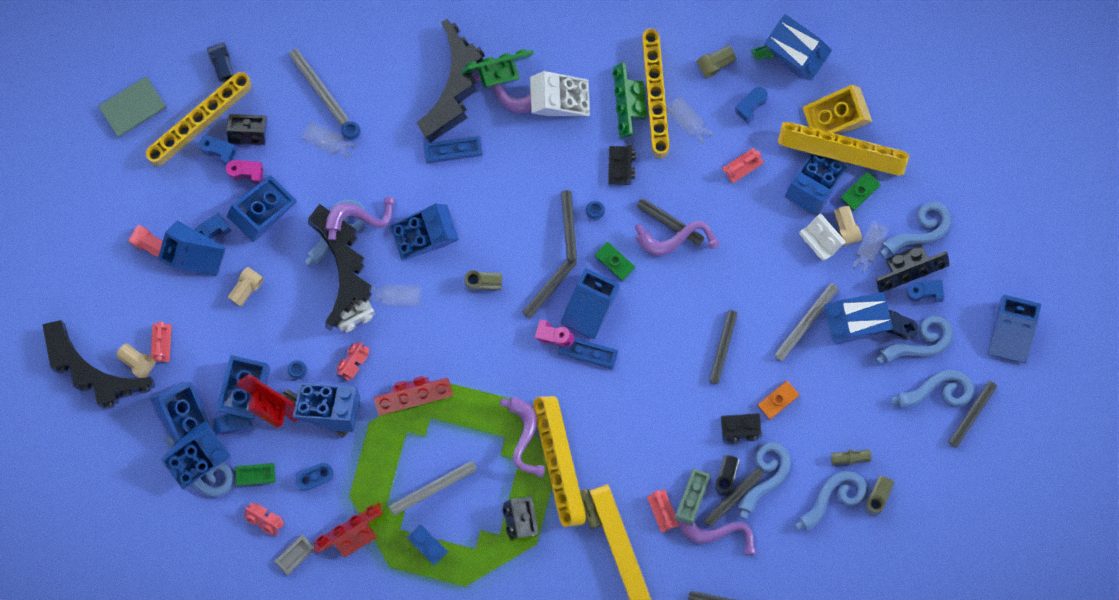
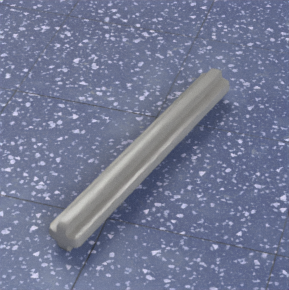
M293 49L289 53L291 59L338 123L343 126L346 122H349L346 114L299 50Z
M829 284L774 355L779 361L785 359L825 308L824 305L828 304L839 290L835 284Z
M470 461L389 506V509L393 515H397L475 472L477 468L473 461Z

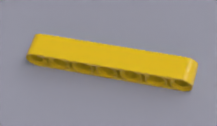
M647 29L643 33L642 45L653 155L656 158L662 159L669 153V134L660 36L657 30ZM651 36L654 37L656 40L651 43L648 42L646 38ZM654 54L657 56V59L652 61L648 59V56ZM656 72L659 77L653 79L649 74ZM657 90L661 94L654 97L651 95V92ZM659 108L662 110V113L655 115L652 111ZM660 126L664 131L657 133L654 131V128ZM664 145L666 149L664 151H658L656 149V146Z
M238 72L154 142L146 150V157L153 166L163 165L248 93L252 87L248 75L244 72ZM240 80H246L245 85L238 86ZM226 92H232L229 98H224L223 96ZM212 104L218 105L215 110H209ZM203 116L201 122H195L196 117ZM188 128L189 132L187 134H180L182 129ZM168 141H175L173 146L166 147ZM154 153H160L159 158H151Z
M791 122L782 123L777 140L780 145L894 175H904L909 160V154L901 150Z
M555 396L536 397L533 401V409L537 416V426L560 522L564 527L583 525L586 515L558 399Z
M606 484L590 490L593 503L596 506V511L629 600H651L609 485Z

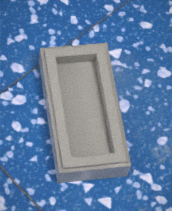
M302 534L274 562L289 576L315 551V548Z

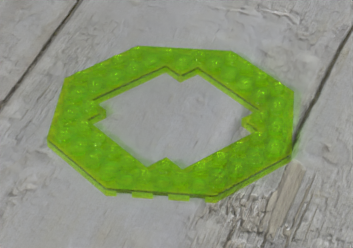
M450 383L453 393L452 397L380 415L369 422L349 497L359 514L364 512L370 505L377 503L382 505L383 514L368 524L376 533L377 538L374 541L390 568L467 587L505 563L517 558L522 553L537 546L552 485L542 444L534 433L522 453L521 460L527 465L544 466V475L542 478L536 477L535 474L523 472L517 468L509 500L532 497L539 535L510 541L506 533L507 523L504 516L500 534L480 530L475 549L436 539L448 553L434 566L407 539V536L412 532L401 530L406 511L404 510L397 515H393L389 506H387L407 433L426 437L430 420L434 419L505 437L500 456L513 459L515 447L524 427L523 421L518 415L508 412L507 407L500 406L501 399L510 400V398Z

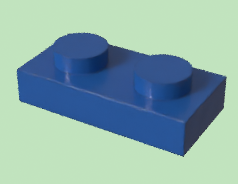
M421 524L407 536V539L434 566L448 553Z

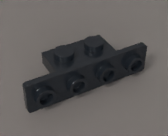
M920 245L887 258L886 262L891 273L876 278L877 289L879 293L885 292L950 266L948 253L945 251L928 257Z

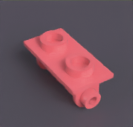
M752 148L722 169L730 181L735 183L764 164V162L760 158V152Z
M164 322L152 324L151 357L156 362H170L172 324H164Z
M362 342L353 343L347 351L349 354L346 359H342L337 366L338 371L336 374H344L343 378L347 381L353 379L360 369L354 363L358 362L362 365L369 355L370 349L366 346L361 348Z
M665 489L655 491L652 495L647 496L661 533L679 526L678 521L674 520L675 513Z
M251 502L249 507L245 508L244 518L249 523L261 527L265 533L277 537L279 528L281 529L285 522L272 512L267 517L264 516L268 510L258 503L254 504Z

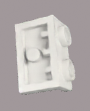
M822 214L816 216L806 228L799 232L803 240L822 261L832 257L846 243Z
M363 301L360 306L353 302L355 305L349 313L345 312L341 317L343 318L342 323L339 325L341 332H349L356 328L355 325L361 322L367 323L373 319L372 316L375 315V312L369 301L366 303Z

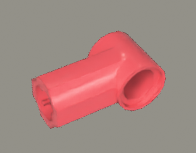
M137 225L128 239V242L138 249H144L156 257L159 256L163 241L153 236L144 227Z

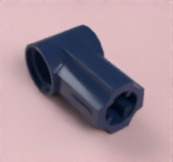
M225 42L207 47L209 58L214 65L219 82L228 81L234 73Z

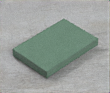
M146 76L98 106L119 138L167 108Z

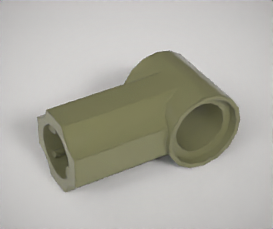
M728 45L713 54L709 53L700 57L696 63L704 77L710 78L718 73L721 68L736 61L737 58L732 48Z
M471 270L466 273L464 284L470 291L501 290L502 273H486ZM476 277L478 283L472 285L468 282V279Z
M879 475L865 506L868 514L878 516L883 511L895 483L891 479ZM873 501L878 502L880 508L875 510L871 508L870 503Z

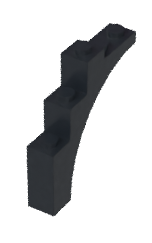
M448 19L441 22L447 33L451 47L450 75L438 102L424 117L416 122L430 143L468 118L465 114L467 109L462 101L477 91L474 86L476 81L471 75L473 72L462 75L461 70L469 62L476 61L481 63L484 60L483 57L486 56L480 46L476 48L473 43L469 45L464 36L460 38L458 33L461 31L455 22L451 24Z
M319 204L308 218V225L317 231L328 244L338 269V296L333 310L325 321V328L332 331L334 327L338 328L342 323L343 318L341 317L344 313H349L355 305L353 302L360 306L363 301L366 303L372 295V286L356 275H359L365 266L363 265L364 257L350 248L357 240V230L343 221L341 231L336 232V240H329V230H325V225L330 211Z
M62 320L42 324L50 368L54 372L57 371V373L68 372L70 368L73 385L77 390L87 391L92 389L91 387L93 386L96 402L100 408L110 409L115 407L114 404H119L118 396L122 398L129 397L134 392L147 393L151 391V388H156L152 377L137 379L120 378L92 367L74 348L66 325Z

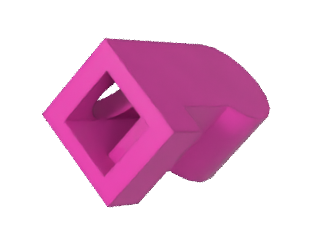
M232 160L226 166L228 175L234 180L248 178L254 184L262 182L264 166L261 162Z
M545 320L539 321L535 335L539 342L562 347H569L573 344L575 337L570 330L565 327L554 328Z

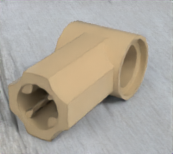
M843 206L834 210L839 227V235L846 242L843 246L862 241L859 226L855 224L850 206Z
M246 267L239 276V282L228 295V299L242 307L251 293L260 287L264 277L251 268Z
M128 343L123 344L116 353V357L132 369L131 372L139 378L148 377L156 363L152 357L141 354Z

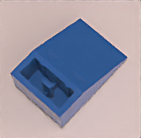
M811 153L791 182L784 197L818 216L846 171L847 166L834 159Z
M435 203L390 225L401 261L443 248L459 240L449 208L445 204Z
M177 220L165 232L158 259L175 269L217 276L226 248Z
M585 268L560 323L595 340L620 290V284Z
M1003 295L1000 299L988 354L1026 363L1042 304Z
M300 383L293 418L334 431L354 432L361 399L357 387Z
M206 420L185 435L161 458V461L182 490H184L230 458L231 455Z

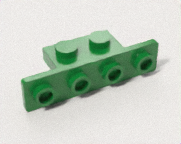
M522 49L515 52L516 54L514 55L505 53L497 59H493V57L486 58L481 63L472 61L466 64L461 73L463 75L479 71L484 88L517 81L520 79L515 62L528 59L534 54V51Z
M621 62L613 67L612 76L615 85L614 94L617 105L618 132L620 139H625L633 134L631 119L647 118L644 81L627 80L626 63Z

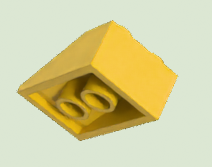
M852 84L802 107L809 127L838 135L858 129L872 122L861 88Z

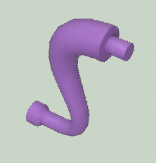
M479 72L472 76L476 83L481 80ZM501 84L492 86L497 98L506 109L519 114L531 111V91L523 98H514L504 90Z
M384 197L385 215L382 220L376 219L364 209L352 203L336 205L331 209L326 220L325 230H329L328 239L336 240V232L341 231L342 222L348 216L356 217L376 228L386 227L392 218L395 198Z
M703 221L689 223L674 237L662 242L655 240L649 230L644 231L642 224L635 226L637 232L635 236L636 241L643 250L654 256H663L671 253L696 229L704 231L710 249L720 245L711 228Z
M511 397L510 400L501 399L500 406L507 407L508 412L518 415L524 425L522 435L513 453L514 465L523 472L535 474L536 477L542 478L545 470L544 466L527 465L521 460L523 451L536 431L537 416L535 410L530 404L516 397Z
M695 521L693 526L679 522L683 535L688 540L701 544L711 543L734 531L741 530L746 537L745 555L756 554L752 530L745 523L734 522L713 530H702L696 526Z

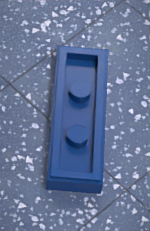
M480 136L424 143L426 163L482 156Z
M575 338L571 346H559L558 354L613 369L618 350Z

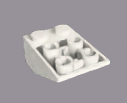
M547 71L530 77L531 110L533 114L544 116H590L589 83L587 79Z

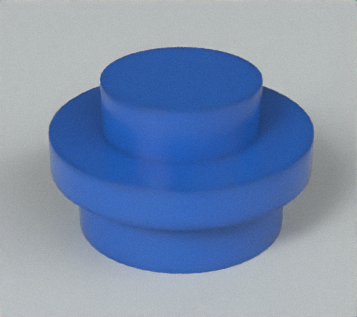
M353 121L346 122L341 129L343 137L347 140L358 138L360 135L359 125Z
M592 201L587 205L586 214L590 219L599 220L604 216L605 208L601 202Z
M295 360L288 366V374L293 379H302L307 373L305 363L300 360Z

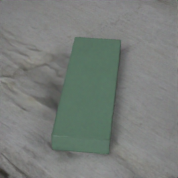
M695 468L692 469L674 520L693 526L711 474Z

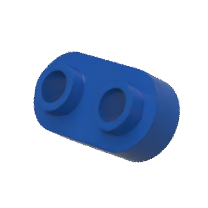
M327 463L317 464L299 472L296 476V484L301 490H311L331 481L334 471ZM323 470L327 471V475L325 477L321 476V472ZM304 478H309L308 484H303Z

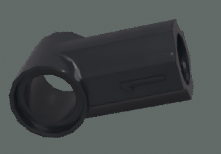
M724 455L715 484V490L721 496L729 495L733 489L740 459L734 456ZM725 481L730 487L722 489L719 483Z

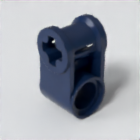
M889 310L893 330L886 332L905 339L914 338L918 331L916 321L898 312ZM912 326V331L907 333L906 328Z

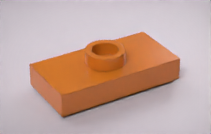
M786 381L757 406L771 420L800 395Z

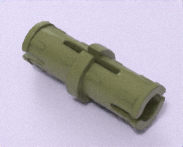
M850 449L847 452L831 453L832 465H854V463L871 462L870 449L861 451Z
M589 489L581 490L580 494L590 529L602 526Z

